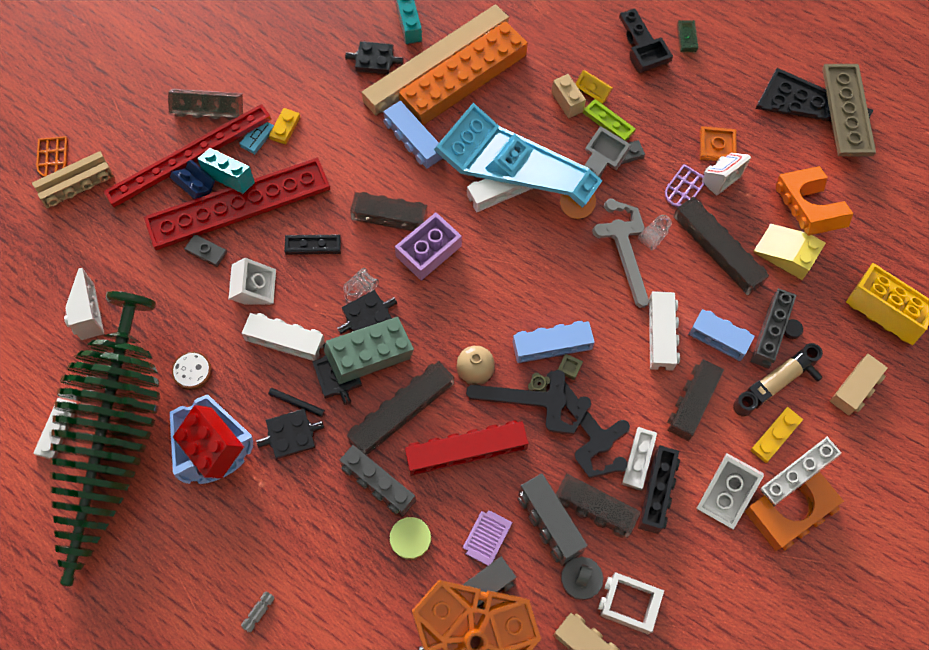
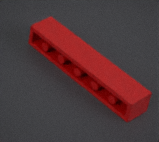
M513 420L503 426L491 425L485 430L473 429L469 430L467 434L459 435L455 433L447 436L445 439L432 438L427 443H411L408 447H405V454L410 476L527 450L529 443L523 421L517 422Z

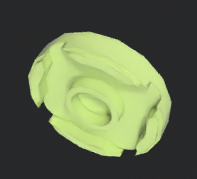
M406 517L399 520L393 526L390 532V544L398 556L404 559H416L423 556L431 544V533L428 526L422 520L415 517Z

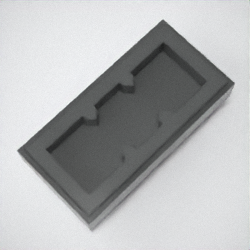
M194 235L184 248L186 252L218 267L227 254L226 249L198 235Z

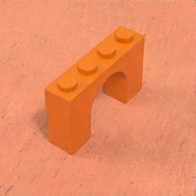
M820 166L779 174L778 182L776 183V191L780 193L784 203L788 205L792 215L797 219L801 229L805 231L807 236L847 228L850 226L853 212L845 201L828 205H815L803 199L802 196L825 190L828 177Z
M818 472L799 487L808 503V513L804 520L793 521L785 518L778 512L766 495L744 510L775 551L781 548L784 551L795 544L792 541L797 536L799 539L810 533L808 530L810 526L818 527L826 521L823 518L829 513L832 516L841 509L839 505L844 500L821 472Z

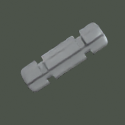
M269 592L263 593L261 601H258L248 614L249 618L245 619L241 624L244 630L252 632L256 626L254 624L259 622L268 609V604L271 605L274 601V596Z

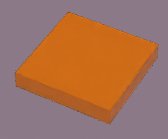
M701 126L700 160L718 161L722 156L726 157L730 153H737L736 129Z

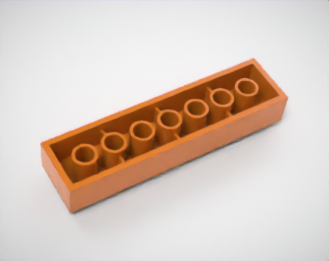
M505 21L399 91V101L424 126L527 55L528 42Z

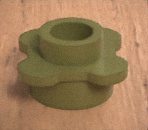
M534 373L531 383L528 384V389L530 391L546 392V387L550 384V378Z

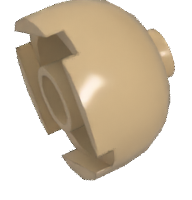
M473 345L461 351L457 359L456 370L458 376L466 381L467 384L481 385L485 384L494 374L495 361L488 349Z

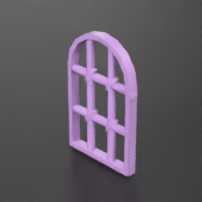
M683 164L667 185L665 190L667 202L674 207L683 208L694 201V198L705 183L703 182L700 187L694 184L699 177L703 179L704 176ZM683 168L688 170L685 177L679 176ZM692 172L697 177L690 183L686 179ZM676 177L682 180L677 187L673 188L671 186ZM683 183L690 185L685 193L678 191ZM668 188L673 190V193L670 195V197L667 196ZM691 188H695L697 192L692 198L688 197L687 194ZM678 193L682 197L676 204L671 199ZM685 198L689 200L685 204H680Z

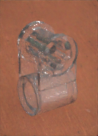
M666 215L658 216L640 233L638 240L653 251L668 235L672 223L671 219Z
M362 268L344 284L345 300L350 303L373 291L377 287L379 280L373 278L366 268ZM351 290L356 291L355 293H349Z

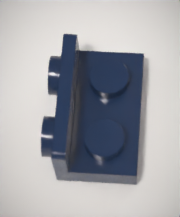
M192 160L187 162L185 169L172 171L170 178L193 199L209 195L215 183V180Z

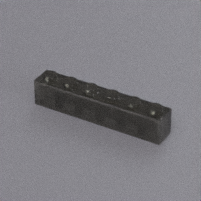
M692 197L676 209L673 217L747 295L765 283L769 277L766 269L760 266L753 256L741 247L740 242L735 240L728 230L716 221L714 215L710 214L700 201Z
M440 361L436 364H430L421 376L417 375L410 381V385L405 389L400 388L395 393V397L390 401H384L380 405V409L375 413H369L364 418V422L359 426L354 425L348 431V441L367 456L454 385V376Z

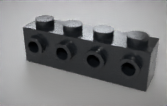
M659 445L655 451L638 529L659 534L662 529L666 528L668 517H665L666 511L670 509L672 502L670 493L671 490H674L676 484L674 474L675 471H678L680 459H678L679 450Z

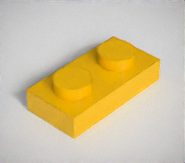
M585 70L581 72L575 83L580 90L601 103H605L613 89Z
M283 108L269 134L270 140L286 145L300 119V113Z

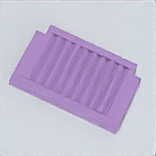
M490 510L487 513L481 511L462 547L467 550L466 555L489 566L493 562L512 522Z

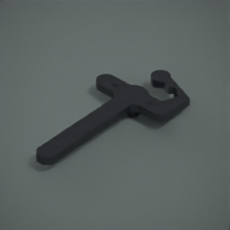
M555 370L552 373L550 389L547 392L470 385L466 391L467 396L472 400L545 407L547 409L546 428L548 431L555 433L575 434L586 412L591 408V400L586 396L580 397L577 401L579 410L576 417L578 420L572 422L573 425H569L561 420V411L566 405L564 394L565 374L561 370Z
M551 371V372H549V373L547 374V377L550 378V383H551V375H552V373H553L554 371ZM565 382V406L574 418L578 420L576 417L579 410L577 406L578 398ZM587 411L580 425L590 437V441L575 452L576 461L589 478L615 472H624L627 469V461L623 457L615 458L613 464L606 465L602 471L598 469L593 470L591 459L599 453L608 452L617 440L625 436L630 431L629 423L626 420H619L608 429H602Z

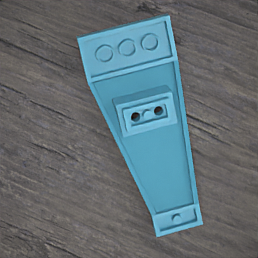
M474 103L434 148V151L460 174L569 195L581 207L587 204L602 182L589 168L500 127Z

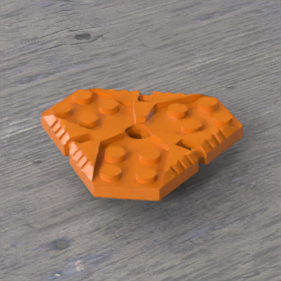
M438 580L412 610L423 650H437L440 648L442 650H533L541 640V636L529 599L488 590L487 592H482L479 588ZM478 600L484 601L483 608L477 607ZM479 636V645L471 647L470 640L472 637Z

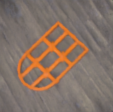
M67 136L38 138L36 167L42 177L48 175V166L54 165L55 172L58 171V165H63L62 168L67 166ZM59 140H65L64 149L59 148ZM46 141V150L40 151L41 142ZM49 141H56L55 150L49 149ZM54 152L55 162L49 163V153ZM59 152H64V162L58 161ZM44 153L46 154L45 163L40 164V154ZM40 166H44V168H45V173H44V174H42V173L40 172V169H39Z

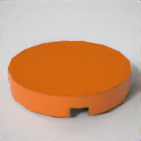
M595 192L583 207L576 203L569 195H560L562 211L573 219L587 217L592 213L596 205Z

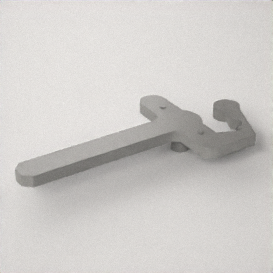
M610 198L604 203L606 211L614 212L617 210L622 212L626 210L631 214V221L624 222L617 219L611 223L597 224L592 229V232L597 238L611 237L615 240L635 305L639 308H644L648 305L649 299L628 237L629 235L641 234L645 229L638 208Z

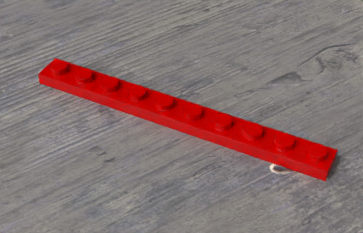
M260 104L103 192L114 208L170 177L172 171L186 168L189 160H192L194 163L197 162L198 158L209 148L217 151L272 120L271 116L264 106Z

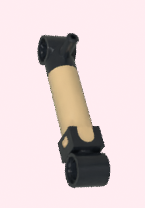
M815 343L806 344L803 349L762 380L754 383L746 392L741 393L734 402L735 412L740 416L750 415L755 408L758 409L805 371L816 382L820 381L823 376L813 366L822 357L821 347ZM742 401L747 402L749 407L744 406Z

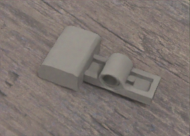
M600 126L585 148L586 152L591 156L584 166L601 178L607 165L615 170L619 168L630 151L631 144Z

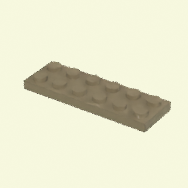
M824 64L822 70L838 156H874L876 149L859 64Z

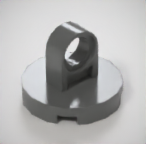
M577 557L565 565L561 574V583L565 592L572 598L587 600L598 594L603 585L604 577L601 568L595 561L586 557Z

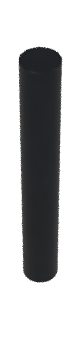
M274 388L269 390L268 395L298 408L305 409V411L323 417L325 413L324 409Z

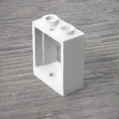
M615 572L612 578H607L604 589L608 591L606 597L601 598L598 607L601 610L600 616L646 634L652 633L664 590ZM618 582L651 594L643 623L609 610Z

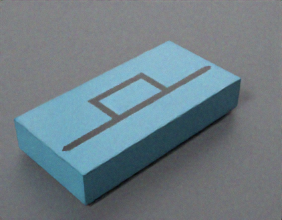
M267 122L247 133L239 143L240 147L256 154L269 138L274 125Z

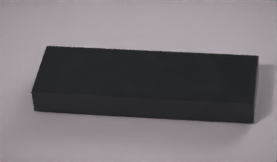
M285 235L284 252L285 255L341 254V235Z

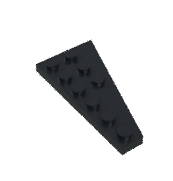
M776 68L755 108L832 121L826 89L779 68ZM867 107L870 119L873 110Z

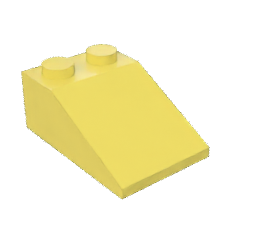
M770 224L753 253L803 280L826 243L813 235L807 236L805 232Z

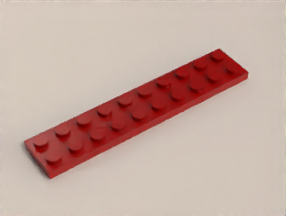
M318 157L255 178V183L243 194L229 187L144 216L154 249L159 250L191 239L194 235L199 236L331 190Z

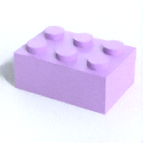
M435 212L395 246L396 257L422 281L462 246V236Z

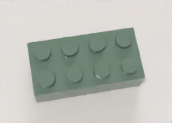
M398 317L327 340L324 352L339 384L409 360L414 351Z

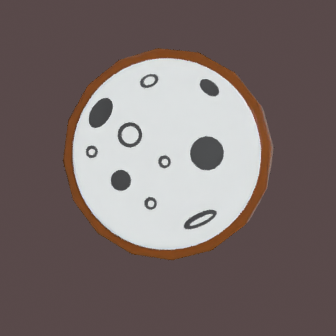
M187 352L179 356L173 363L171 369L172 377L181 388L196 390L203 387L210 380L212 367L207 357L203 354Z

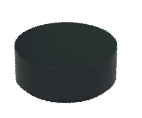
M790 319L788 320L784 335L789 339H797L803 333V325L798 320Z

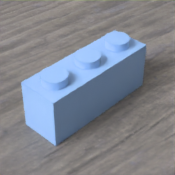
M703 309L688 334L738 361H741L755 337L748 330L740 329L730 321L723 320L713 312Z

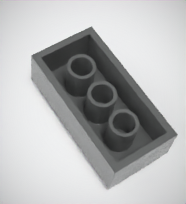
M543 473L522 484L518 494L519 498H517L523 509L526 508L529 512L528 518L532 525L539 528L541 532L539 536L543 543L550 546L552 550L550 554L556 563L559 562L563 566L573 558L583 554L588 545Z

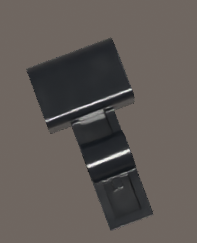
M635 8L620 13L619 19L627 30V39L630 44H635L634 47H631L629 58L638 73L672 62L673 55L662 37L653 39Z

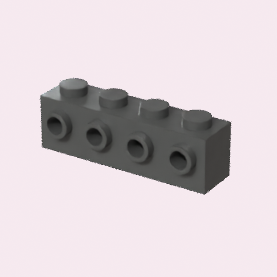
M354 445L339 460L342 466L341 470L348 476L353 475L361 487L370 489L372 491L371 494L378 501L381 502L383 500L387 503L388 509L397 515L399 513L403 517L416 502V496Z

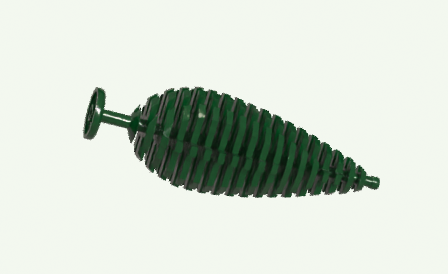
M109 291L106 293V300L109 303L123 307L118 331L104 335V337L113 339L115 342L93 339L86 344V346L93 350L79 351L74 357L83 362H71L66 368L72 373L85 375L86 377L69 374L62 375L60 380L62 384L82 388V390L58 388L57 396L79 401L80 403L57 401L54 405L55 410L98 419L96 421L53 415L52 420L53 423L95 432L93 435L52 429L51 436L55 438L92 445L91 449L62 444L50 445L51 451L89 458L88 463L50 458L51 465L86 471L85 477L50 472V479L83 484L82 491L50 486V493L80 498L79 505L51 501L52 508L77 512L76 518L53 516L54 523L74 526L73 532L54 530L55 537L71 540L70 546L55 545V552L67 554L66 560H57L59 567L64 568L60 584L65 587L73 585L75 570H81L86 564L77 562L78 556L91 557L95 551L80 548L81 543H98L101 538L95 535L84 534L85 528L106 530L109 525L108 523L87 520L88 514L114 517L117 512L115 510L90 507L91 500L121 504L123 500L121 497L93 493L94 486L127 491L129 484L96 479L97 473L133 478L136 473L131 470L100 465L101 460L139 465L141 458L103 451V448L144 452L146 445L108 438L106 435L135 439H149L151 435L149 431L124 425H115L109 422L153 427L155 419L135 415L131 412L156 414L158 411V406L137 401V399L144 401L160 400L159 392L140 388V386L148 388L159 387V379L145 375L158 373L154 364L144 361L153 358L149 351L128 344L141 343L130 335L135 310L152 311L156 307V302L147 297L119 291Z

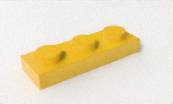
M786 407L750 451L767 463L803 419L789 407Z

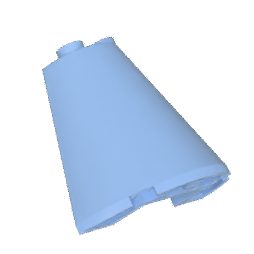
M209 395L197 398L190 407L180 406L170 412L173 473L178 480L190 484L191 481H198L199 484H205L219 480L218 478H204L173 438V435L194 405L212 407L244 445L243 450L224 477L238 469L245 462L244 457L250 454L253 448L251 434Z

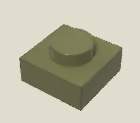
M565 353L558 370L563 371L566 377L575 380L583 361Z

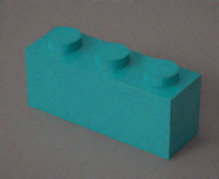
M395 0L405 44L422 42V28L415 1Z
M209 148L198 158L201 169L209 176L242 194L255 183L250 166L214 149Z

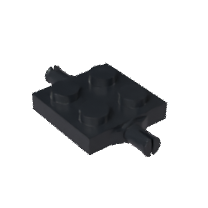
M360 41L356 53L346 52L345 54L346 60L356 61L355 72L390 74V68L393 64L403 65L404 57H394V44Z
M373 290L341 307L346 316L347 323L337 327V329L342 334L350 329L356 331L392 319L388 308L398 303L394 297L384 302L379 298L376 291Z
M326 355L321 359L312 361L324 398L341 395L343 404L347 405L346 399L348 404H350L352 401L348 392L362 386L360 377L339 384Z
M305 409L267 419L268 437L258 439L256 442L258 448L270 444L275 458H283L315 448L313 431L323 429L324 424L323 421L311 424L307 419Z

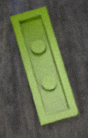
M596 99L584 109V115L624 141H627L635 133L636 129Z

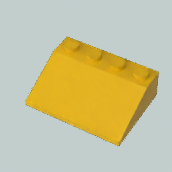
M874 263L870 265L846 301L853 309L859 310L868 319L882 325L885 330L894 333L902 341L912 346L929 326V298Z

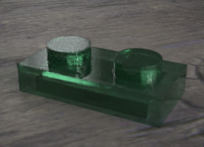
M678 20L677 30L680 52H697L698 40L695 20Z

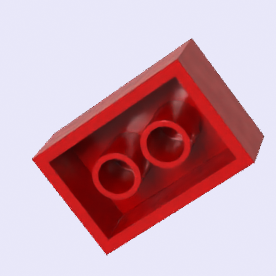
M194 405L173 435L175 441L204 478L222 479L244 448V445L212 407Z

